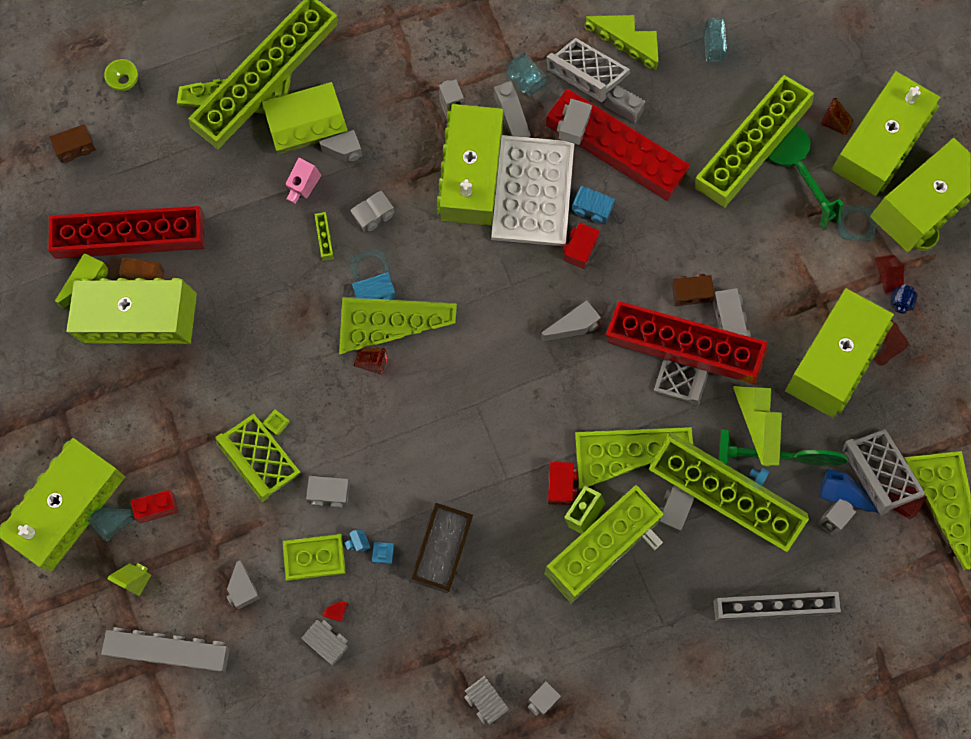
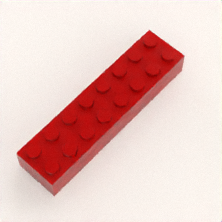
M567 88L547 114L546 126L559 133L557 131L559 121L564 120L563 110L566 104L569 105L571 99L592 105L590 118L581 143L578 146L668 201L687 175L690 164Z
M200 206L49 216L48 251L55 259L82 257L84 253L92 257L205 249L204 213Z
M621 301L617 303L606 333L607 341L610 344L754 385L757 383L768 350L767 341Z

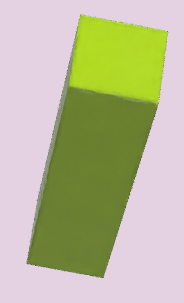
M326 212L316 213L314 215L322 261L334 259Z

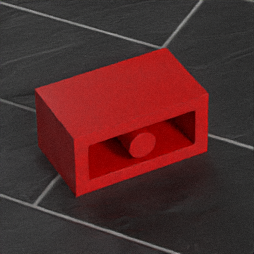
M579 222L577 228L573 227L570 238L572 239L570 243H566L563 248V261L584 269L599 238L600 231Z
M550 461L548 504L571 505L572 500H576L577 488H573V480L577 481V469H574V463Z
M170 490L131 500L134 518L140 524L179 513L175 495Z

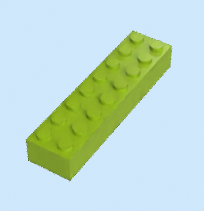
M783 75L695 178V189L725 208L811 107L814 92Z
M672 432L669 433L650 464V471L786 552L789 551L809 520L807 512Z

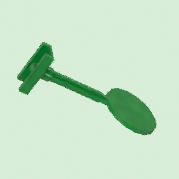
M795 125L768 156V159L779 166L794 165L821 205L822 216L820 225L825 230L827 229L828 222L835 220L836 223L840 222L844 204L841 199L834 202L828 201L802 161L810 152V139L802 128Z
M721 430L719 461L728 465L729 457L759 458L756 449L730 446L729 430ZM805 450L798 453L780 451L781 460L796 459L801 463L809 465L839 466L848 462L846 455L834 451Z

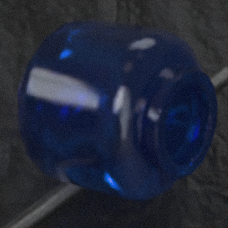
M899 285V287L893 290L890 305L895 308V312L906 314L907 311L914 310L918 294L912 286Z

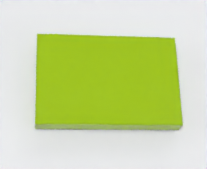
M342 534L283 541L286 581L346 574Z

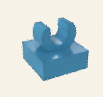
M354 530L349 533L351 540L345 542L347 550L356 549V551L364 552L371 549L364 530Z
M374 542L372 563L392 564L394 543Z

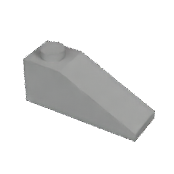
M512 82L495 86L494 99L498 108L503 109V119L510 135L531 137Z
M586 300L543 331L541 339L542 341L583 335L588 331L593 332L600 326L601 317Z

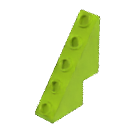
M634 15L586 16L584 26L588 31L596 33L604 41H609L618 50H623L629 54L632 59L642 62L648 69H657V31H635Z
M734 386V392L761 464L767 467L779 465L782 413L770 412L771 388Z

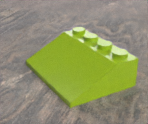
M332 82L262 102L278 155L314 145L321 140L348 132Z

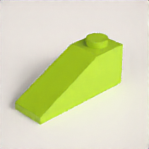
M84 253L55 302L63 309L71 304L74 281H82L84 278L99 281L101 278H106L108 268L104 262Z
M129 563L109 575L108 580L140 596L151 574L146 572L147 567L139 563L136 566Z

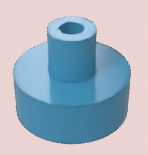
M763 467L760 472L752 469L749 476L755 478L754 482L762 486L770 471Z

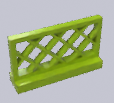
M252 414L226 433H221L215 437L217 446L262 503L269 499L271 494L300 475L298 468L255 414ZM254 421L258 426L257 432L246 431V425ZM234 433L242 434L241 443L232 442L229 437ZM245 435L256 436L255 445L243 444ZM258 437H266L269 440V446H257ZM242 448L254 449L253 457H244L242 455ZM256 449L268 451L266 460L255 458ZM270 451L279 452L281 455L280 462L269 460ZM254 462L265 464L264 473L255 472L253 469ZM268 464L279 465L278 475L267 473ZM282 466L290 467L294 471L289 476L280 475ZM266 477L277 478L276 485L271 489L265 484Z

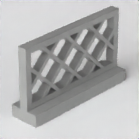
M577 38L573 39L556 54L550 53L547 56L548 71L600 102L606 99V93L630 74V69ZM576 45L582 48V50L571 51V49ZM592 54L595 58H585L584 55ZM582 55L583 59L572 60V56ZM570 56V60H563L561 57ZM606 62L609 66L598 67V63ZM596 63V67L585 68V64ZM583 64V68H576L573 65ZM619 70L622 72L621 74L612 75V71ZM609 71L610 75L599 76V72ZM597 72V76H590L586 73ZM610 80V83L608 85H605L602 82H600Z
M664 359L654 393L690 402L691 405L699 407L709 372L693 367L696 372L695 376L687 379L683 371L691 367L686 365L681 368L678 363L674 362L678 370L668 374L666 366L673 361ZM681 373L685 381L675 386L671 377ZM669 379L673 387L668 390L660 389L661 382ZM687 384L690 389L689 395H681L678 388Z
M886 429L855 441L850 439L845 442L842 451L848 457V462L880 515L888 513L890 509L925 496L924 490ZM883 436L887 442L886 447L876 444L875 440ZM865 444L870 446L869 453L861 451L858 445ZM876 448L884 451L882 458L872 455V449ZM886 452L895 455L896 463L885 459ZM869 459L880 462L879 469L870 467L868 464ZM886 464L894 467L892 474L881 471L882 465ZM896 468L906 473V479L895 476ZM879 475L890 479L888 486L879 482ZM893 480L904 484L902 491L891 487ZM906 485L914 487L917 493L912 495L904 492ZM889 491L900 495L899 500L891 502L888 497Z

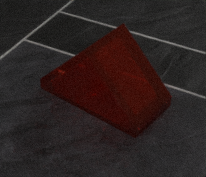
M833 98L820 124L838 133L847 135L854 120L839 100Z
M894 254L875 258L884 293L903 290L904 264Z
M359 349L353 366L382 375L388 358L386 349Z

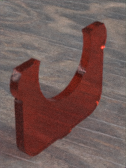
M893 322L892 327L885 336V349L883 353L874 357L879 366L886 365L890 359L903 352L908 346L907 339L896 323Z

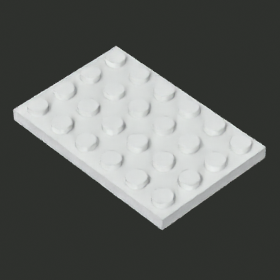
M501 136L491 240L565 246L574 143L561 140Z

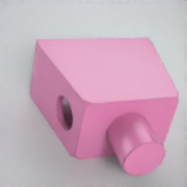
M298 158L286 182V186L290 190L286 200L296 204L300 196L305 199L308 198L322 176L315 165Z

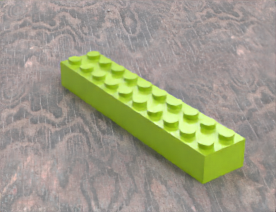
M303 0L188 118L190 128L219 150L262 105V102L266 101L337 26V15L319 0Z

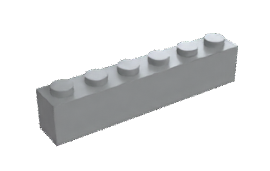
M839 592L717 598L713 601L715 621L836 615L841 612Z
M113 627V631L106 630L101 655L226 673L230 648L225 646V642L213 641L212 644H206L204 639L193 638L191 642L185 641V637L176 635L169 639L165 638V634L153 633V636H147L144 631L133 630L132 634L125 633L126 629Z

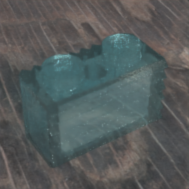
M708 19L704 28L706 61H724L727 52L724 19Z
M525 52L507 64L506 73L508 77L518 83L517 86L522 93H526L530 97L542 89V87H545L546 76H544Z

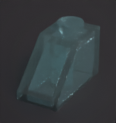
M103 508L95 511L88 522L100 537L108 542L135 518L132 509Z

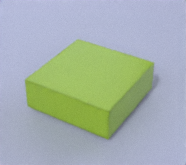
M274 409L262 424L278 437L290 421Z

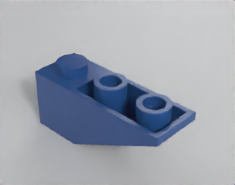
M826 469L820 486V498L828 502H837L839 499L845 500L853 507L861 508L867 512L879 513L866 490L849 475Z

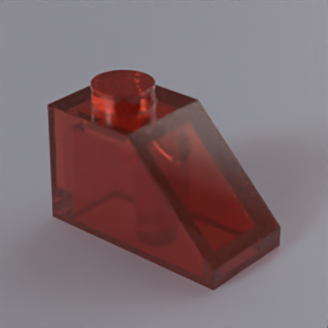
M907 486L904 491L912 495L917 493L916 489L911 486ZM890 491L888 493L891 502L899 500L900 495ZM927 496L895 507L893 510L908 519H912L917 515Z

